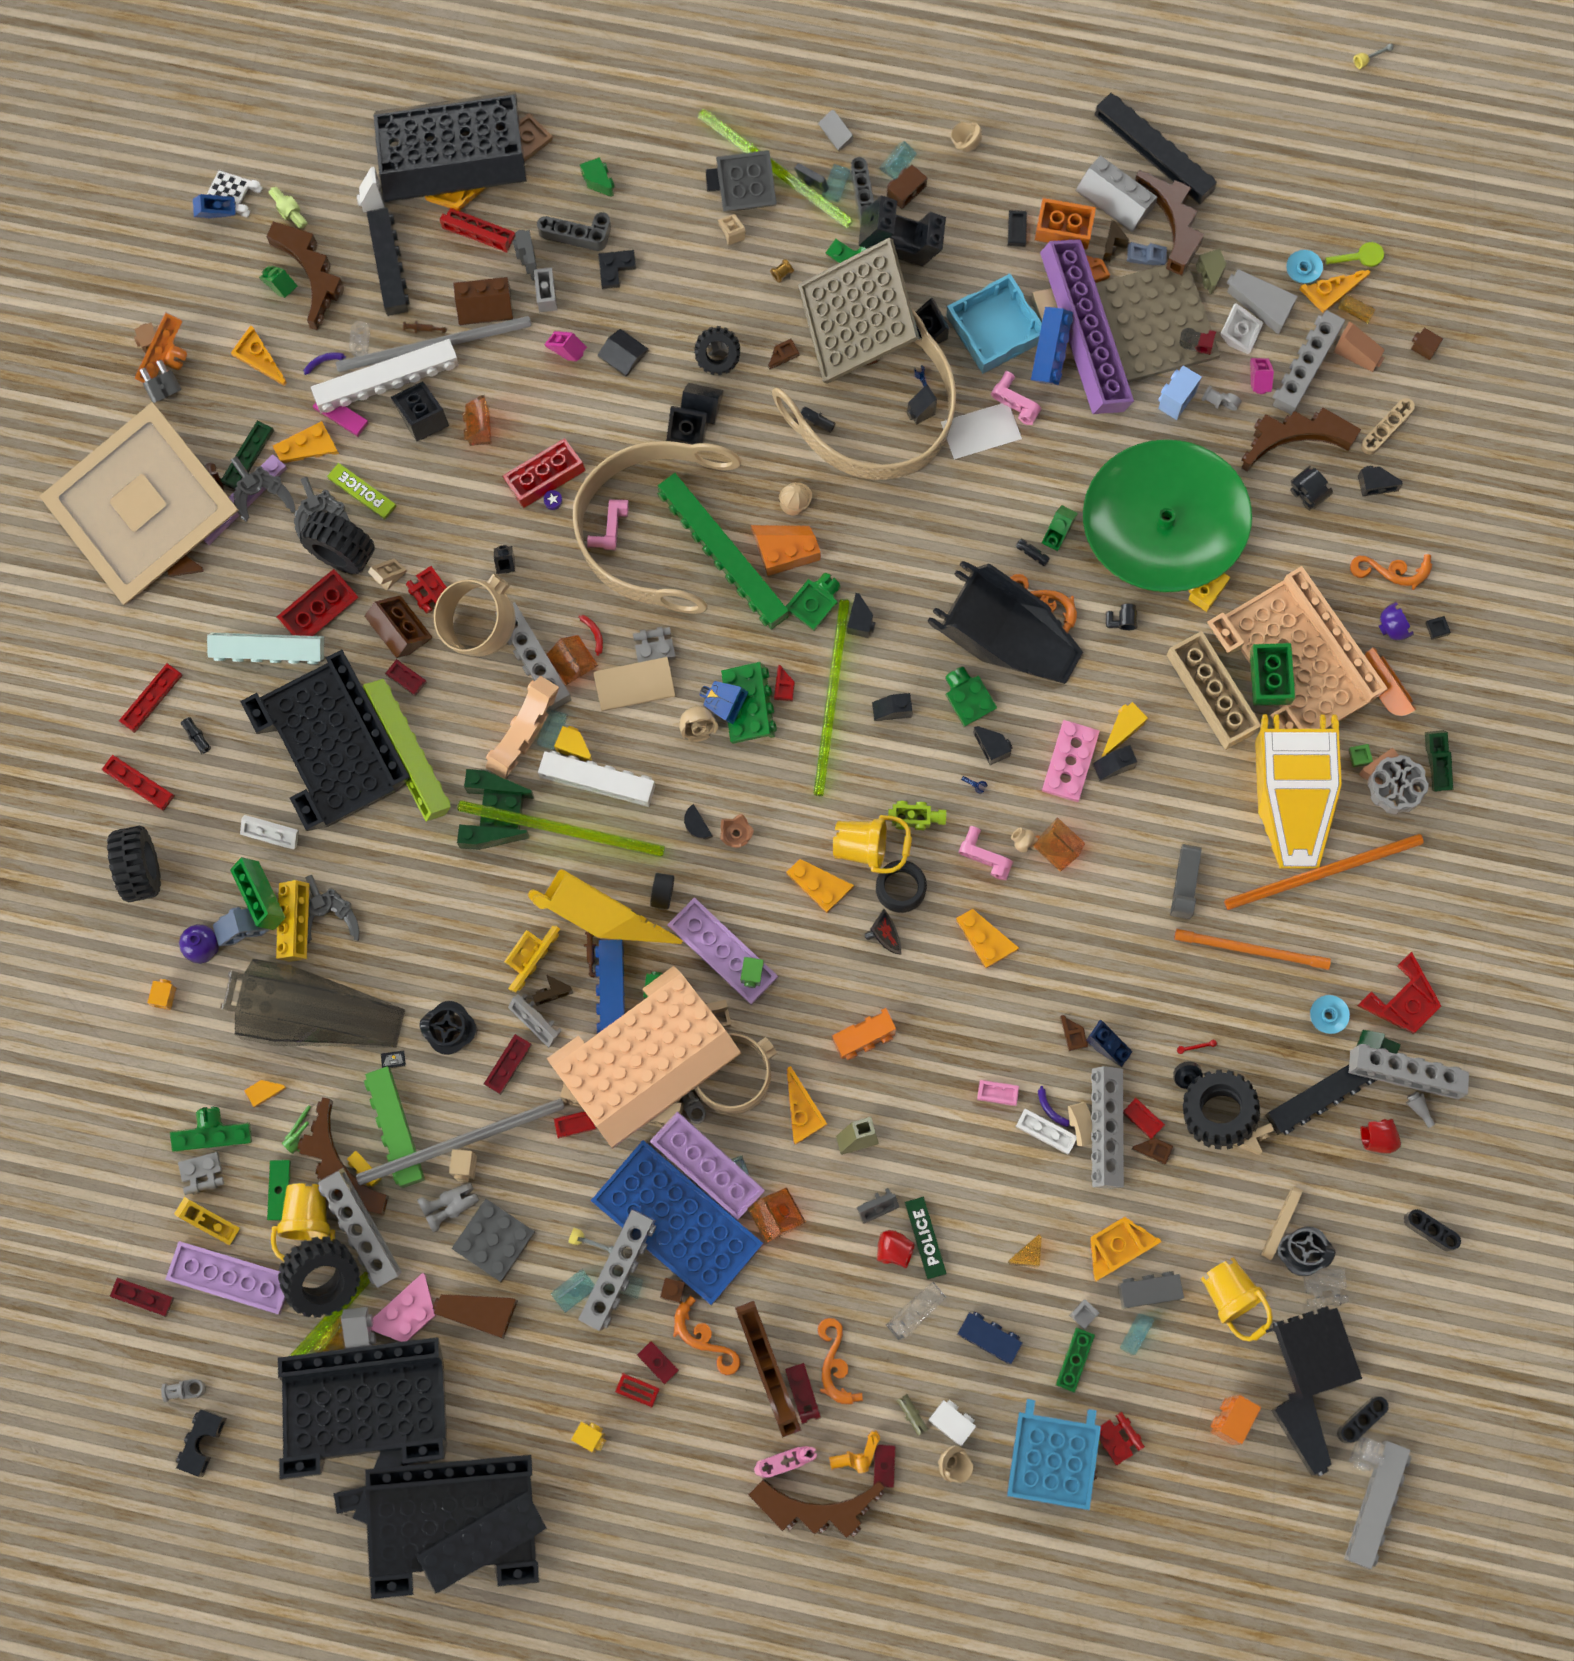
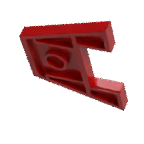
M1411 951L1397 965L1411 980L1386 1005L1371 991L1357 1006L1414 1034L1441 1007V1004Z

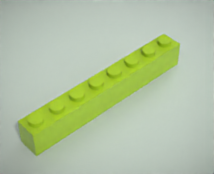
M384 679L364 684L362 688L410 777L405 783L425 821L445 816L451 808L450 800L445 796L440 781L436 779L433 773L432 766L428 764L423 749L419 747L416 735L408 726V720L403 716L399 703L392 695L390 686L386 684Z

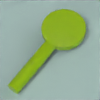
M1367 242L1360 247L1358 253L1326 257L1325 262L1327 265L1359 260L1365 266L1374 267L1382 262L1384 250L1377 243Z

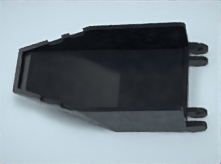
M962 561L960 566L967 572H970V576L968 577L963 572L956 570L955 576L966 583L948 614L938 608H934L933 613L939 618L944 619L943 623L930 617L928 623L982 662L1066 684L1083 651L1072 636L1067 634L1061 626L1063 624L1060 620H1057L1052 614V609L1049 605L992 564L976 567Z

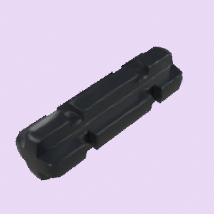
M1022 538L1017 542L1016 548L1020 551L1023 550L1033 560H1038V563L1042 566L1047 565L1050 560L1049 556L1041 554L1042 552L1031 544L1028 545L1027 541Z

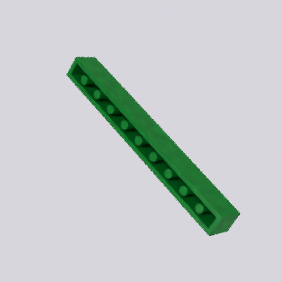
M674 473L658 484V497L662 502L666 501L668 503V508L674 516L677 515L681 519L680 523L683 528L691 531L693 540L696 543L700 542L706 556H711L714 559L713 563L719 571L723 570L726 574V580L729 584L736 586L739 596L742 599L746 598L752 612L759 614L761 623L765 627L768 625L772 630L789 617V610L678 475Z

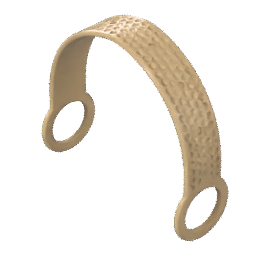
M913 309L914 320L922 338L914 342L922 347L937 367L943 379L948 397L947 423L937 441L925 453L913 459L894 464H870L846 457L835 451L818 437L804 420L795 403L783 390L777 387L772 389L774 402L788 424L802 436L819 457L844 473L872 480H888L907 476L927 466L946 441L956 407L954 376L943 351L927 332L922 320ZM780 398H782L791 408L799 422V425L788 414Z
M671 441L640 443L612 454L587 476L576 495L573 505L575 535L589 567L606 586L632 600L663 606L682 613L698 614L705 612L708 608L707 603L694 594L676 589L657 590L640 587L624 582L606 572L594 561L586 549L583 537V518L591 499L600 487L615 474L632 465L658 459H675L695 462L716 470H733L741 465L740 457L733 451L714 444L698 443L692 445ZM696 452H717L730 458L731 462L716 463L700 457ZM677 596L696 603L698 606L676 605L665 600L663 597Z

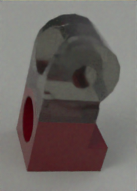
M1185 328L1180 335V346L1184 349L1210 355L1216 331L1209 330L1208 334L1196 332L1192 328Z

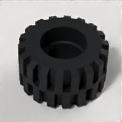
M709 327L708 330L702 331V334L697 338L694 350L695 359L698 362V366L702 367L704 372H710V375L718 374L719 376L722 373L727 374L739 362V340L733 331L730 332L726 327ZM721 341L725 343L728 347V355L722 360L710 358L707 354V346L711 342Z

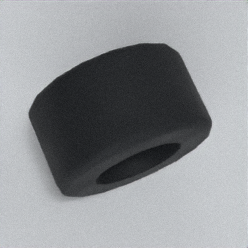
M655 874L650 899L651 907L669 909L674 886V875Z

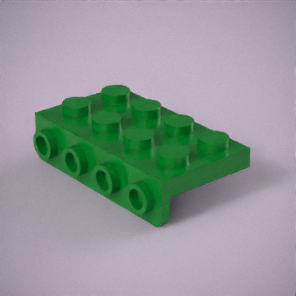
M761 662L721 670L723 683L739 686L748 691L734 724L728 722L730 742L734 744L767 736L774 738L777 726L772 716L774 714V706L770 701L772 690L770 685H768L767 678L770 677L768 668Z

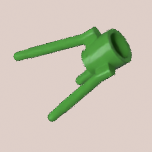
M310 1105L306 1107L290 1133L282 1142V1145L292 1154L296 1151L300 1152L298 1150L299 1136L309 1125V1122L306 1121L297 1132L296 1130L309 1112Z

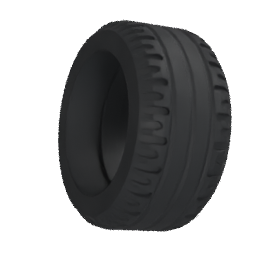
M901 860L893 861L887 864L886 866H884V869L893 868L897 866L901 862ZM906 861L901 869L893 873L878 874L876 894L880 903L890 911L906 913L916 909L924 900L927 881L923 871L916 864ZM898 872L911 875L918 885L916 895L906 901H898L891 898L885 891V882L890 875Z

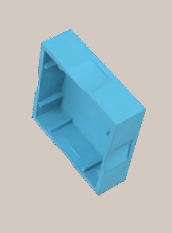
M1011 274L994 281L981 291L969 294L947 306L946 317L982 374L1038 345L1042 322L1035 311L1027 304L1021 289Z

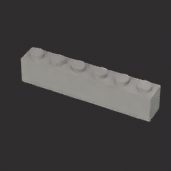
M1389 1441L1382 1442L1344 1560L1367 1569H1372L1373 1566L1377 1565L1379 1559L1377 1552L1379 1546L1382 1547L1386 1535L1383 1533L1385 1527L1390 1525L1392 1519L1390 1512L1392 1506L1395 1507L1399 1496L1396 1493L1398 1487H1402L1405 1475H1403L1405 1467H1408L1410 1464L1411 1456L1409 1454L1411 1450Z

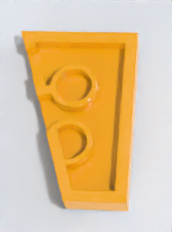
M322 421L273 445L282 463L300 461L314 456L316 458L323 457L326 454H339Z

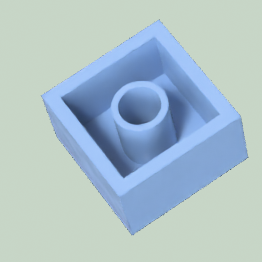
M1184 365L1179 371L1176 369L1169 385L1166 383L1161 391V396L1158 399L1160 402L1158 409L1177 420L1196 394L1202 377Z

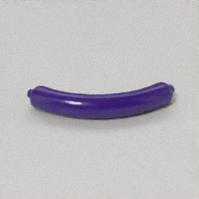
M339 352L320 355L308 363L304 368V375L310 374L316 366L325 361L346 359V356Z
M1040 1086L1038 1097L1045 1113L1056 1123L1068 1127L1070 1125L1069 1119L1061 1117L1051 1108L1046 1097V1090L1043 1086Z

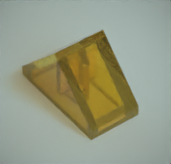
M1037 1235L1007 1262L1010 1265L1039 1267L1042 1237Z

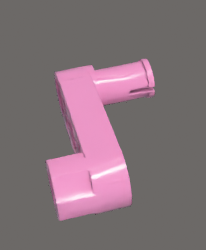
M1006 371L999 384L995 385L991 396L1000 403L1020 412L1018 418L1022 423L1033 425L1041 411V407L1036 402L1008 389L1015 376L1011 372Z
M609 499L606 535L604 537L588 535V548L596 547L604 548V550H616L619 517L628 516V500Z
M970 826L965 841L962 842L958 853L993 867L990 873L993 877L1007 880L1013 861L976 847L981 830Z
M807 1446L797 1447L759 1460L754 1468L755 1474L761 1478H768L798 1468L814 1460L817 1456V1453H814L816 1450L813 1447ZM783 1456H785V1458L794 1457L796 1460V1462H788V1467H786V1465L781 1464ZM768 1465L769 1470L763 1472L762 1467Z

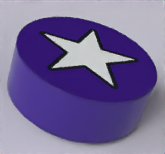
M551 490L544 495V504L548 509L556 510L561 507L563 500L558 491Z

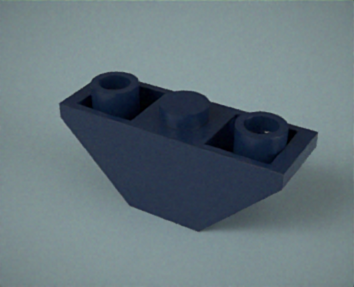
M1099 1020L1086 1040L1096 1051L1120 1067H1123L1133 1052L1102 1020Z

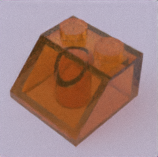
M481 395L465 404V411L462 412L463 422L467 426V428H464V439H468L470 446L492 444L489 407L485 395Z
M787 1187L761 1198L747 1208L766 1243L806 1223Z

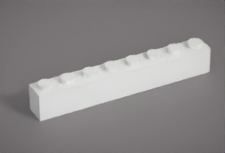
M450 339L311 386V390L320 413H328L333 411L334 408L345 407L358 400H366L369 396L383 394L389 389H397L410 382H418L421 378L435 376L444 370H452L458 366V361Z

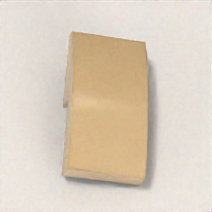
M1081 1102L1068 1106L1070 1126H1075L1077 1146L1092 1144V1119L1086 1103Z

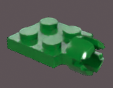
M826 572L815 582L808 579L785 606L792 615L813 631L818 628L838 604V601L834 599V595L840 589V583L836 578H830L832 575Z
M961 666L945 676L950 686V691L945 695L965 727L996 710L997 706L979 675L972 678L965 667Z

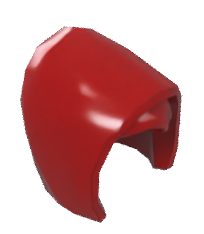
M1393 1119L1369 1122L1368 1127H1360L1362 1144L1366 1150L1390 1154L1396 1152L1401 1147L1400 1136Z
M896 1230L881 1232L877 1247V1261L883 1264L894 1263L907 1268L915 1243Z

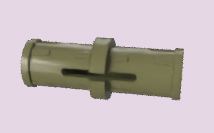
M908 1394L903 1396L906 1405L902 1398L896 1400L906 1415V1421L909 1420L917 1436L922 1434L919 1425L923 1432L929 1430L919 1415V1409L916 1410Z

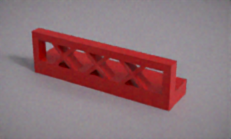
M453 208L449 209L447 215L442 213L439 219L443 229L506 253L516 236L514 231ZM452 215L460 217L461 220L453 218ZM469 222H474L477 226L469 224ZM486 228H490V229L493 230V232H490V231L485 230V229H486ZM503 234L509 235V238H506V237L501 236V235H503Z

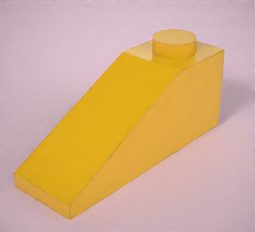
M1133 702L1129 705H1123L1118 710L1119 714L1101 757L1116 750L1146 724L1147 716Z
M186 1197L183 1198L174 1213L178 1218L229 1246L240 1229L238 1226Z

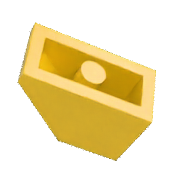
M562 726L554 745L556 752L567 756H575L583 762L592 761L590 752L579 730L573 726H568V728Z

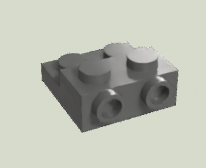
M518 230L515 232L516 240H513L516 257L521 260L522 266L525 265L526 273L531 275L533 281L535 280L534 269H537L530 230Z

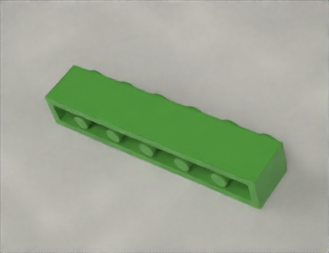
M387 1066L365 1074L367 1080H364L367 1092L370 1091L372 1095L370 1104L373 1110L376 1109L378 1117H375L378 1128H382L384 1134L381 1136L382 1143L389 1150V1154H387L388 1162L415 1153L416 1148L391 1069ZM420 1163L393 1173L395 1184H399L402 1188L425 1181Z

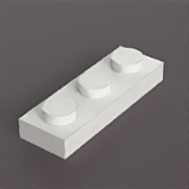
M247 815L242 817L240 835L293 850L297 847L299 830Z
M1024 1109L1015 1126L1069 1155L1076 1141V1135L1027 1109Z

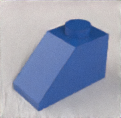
M199 194L193 199L194 217L220 218L235 216V197Z

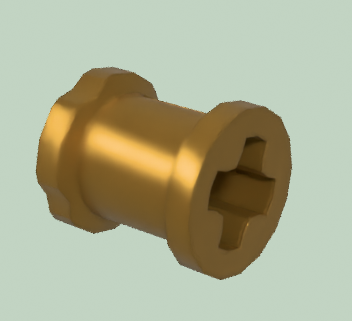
M786 259L782 260V263L775 269H770L772 277L778 283L786 275L794 272L792 265Z

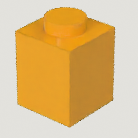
M160 979L159 982L153 981L147 1003L152 1007L171 1010L177 988L169 980Z

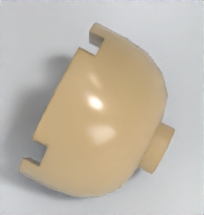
M703 706L690 707L681 715L679 721L682 738H688L690 742L706 740L710 738V733L714 732L715 734L718 729L715 715L707 707Z

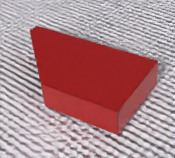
M778 665L774 700L793 702L795 681L786 673L781 665Z

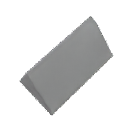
M834 109L818 123L838 151L853 142L852 133Z

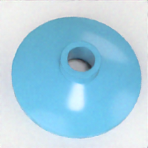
M1298 250L1288 258L1286 269L1294 281L1308 284L1320 277L1323 271V263L1316 253L1310 250Z
M1325 995L1318 998L1312 1004L1310 1018L1313 1025L1319 1031L1326 1034H1335L1347 1026L1350 1012L1348 1006L1341 998L1334 995ZM1325 1013H1330L1332 1018L1327 1019Z

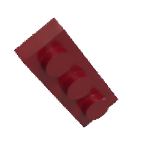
M514 1034L485 1080L484 1085L501 1095L532 1044Z
M118 1277L109 1296L167 1317L174 1297Z

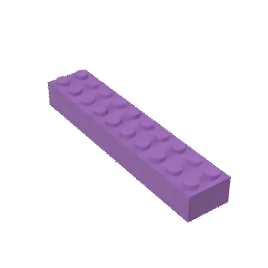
M1081 240L1049 241L1040 254L1057 307L1073 312V322L1069 331V343L1092 414L1124 412L1134 402L1082 242Z

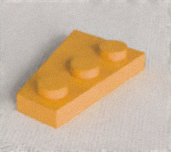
M801 859L786 872L826 913L854 888L853 884Z
M974 909L956 918L957 923L985 968L992 966L1019 950L1018 946Z

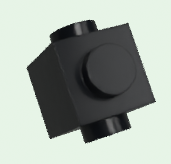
M500 545L494 548L496 574L515 572L513 546Z

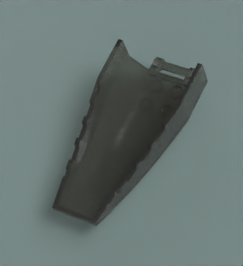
M252 959L245 973L229 971L228 973L229 982L220 1010L235 1013V1035L242 1040L275 1046L397 1048L405 1009L286 964ZM237 980H242L237 1005L233 1006L231 1003Z

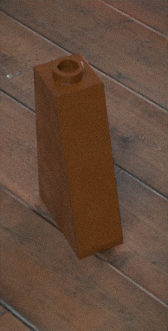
M441 1294L440 1298H436L433 1309L435 1310L434 1314L504 1339L518 1300L505 1297Z

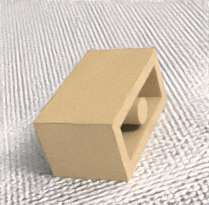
M452 1149L449 1174L454 1179H457L458 1182L468 1183L469 1179L474 1180L477 1155L472 1151Z

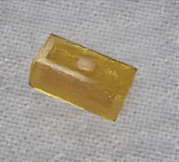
M339 1316L313 1347L316 1353L341 1350L345 1347L342 1322Z

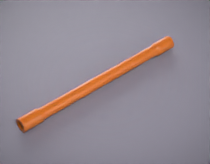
M1177 928L1174 940L1198 943L1301 963L1329 970L1331 958L1274 949Z

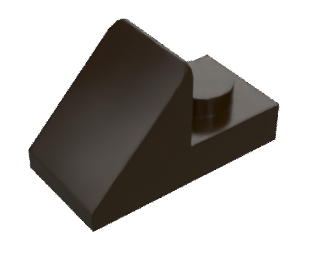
M1111 220L1103 261L1110 262L1111 255L1115 256L1117 247L1127 249L1129 244L1128 237L1114 220Z
M546 975L551 989H540L532 997L536 1006L573 994L571 986Z

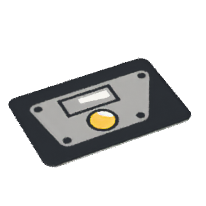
M404 1051L382 1053V1068L387 1066L389 1068L405 1066Z

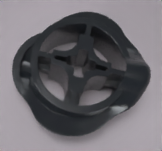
M454 1001L440 1003L433 1010L429 1011L419 1023L422 1035L430 1043L431 1047L436 1052L444 1055L457 1053L469 1044L478 1033L474 1019L461 1004ZM455 1013L461 1018L462 1026L455 1023ZM443 1015H445L443 1021L438 1022V1020H439ZM450 1025L454 1027L448 1030L443 1029L449 1027ZM435 1030L441 1031L443 1042L437 1039ZM457 1033H460V1035L455 1040H453V1036Z
M1302 1227L1292 1234L1284 1236L1276 1250L1287 1269L1297 1276L1315 1274L1320 1269L1328 1267L1336 1255L1334 1247L1324 1233L1315 1227Z

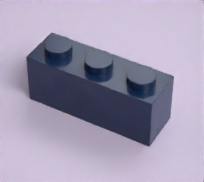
M975 1311L973 1314L969 1312L957 1335L1011 1365L1023 1343L1019 1341L1020 1337L1012 1332H1009V1334L1001 1330L1002 1326L993 1321L991 1324L984 1321L985 1317Z

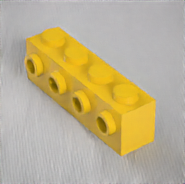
M298 880L279 883L278 902L286 918L277 927L276 959L288 962L307 959L309 883Z

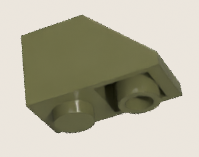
M1220 249L1199 255L1198 262L1196 263L1197 271L1203 277V286L1205 289H1208L1209 294L1214 293L1226 267V262Z
M871 1117L851 1122L836 1136L841 1155L879 1144Z

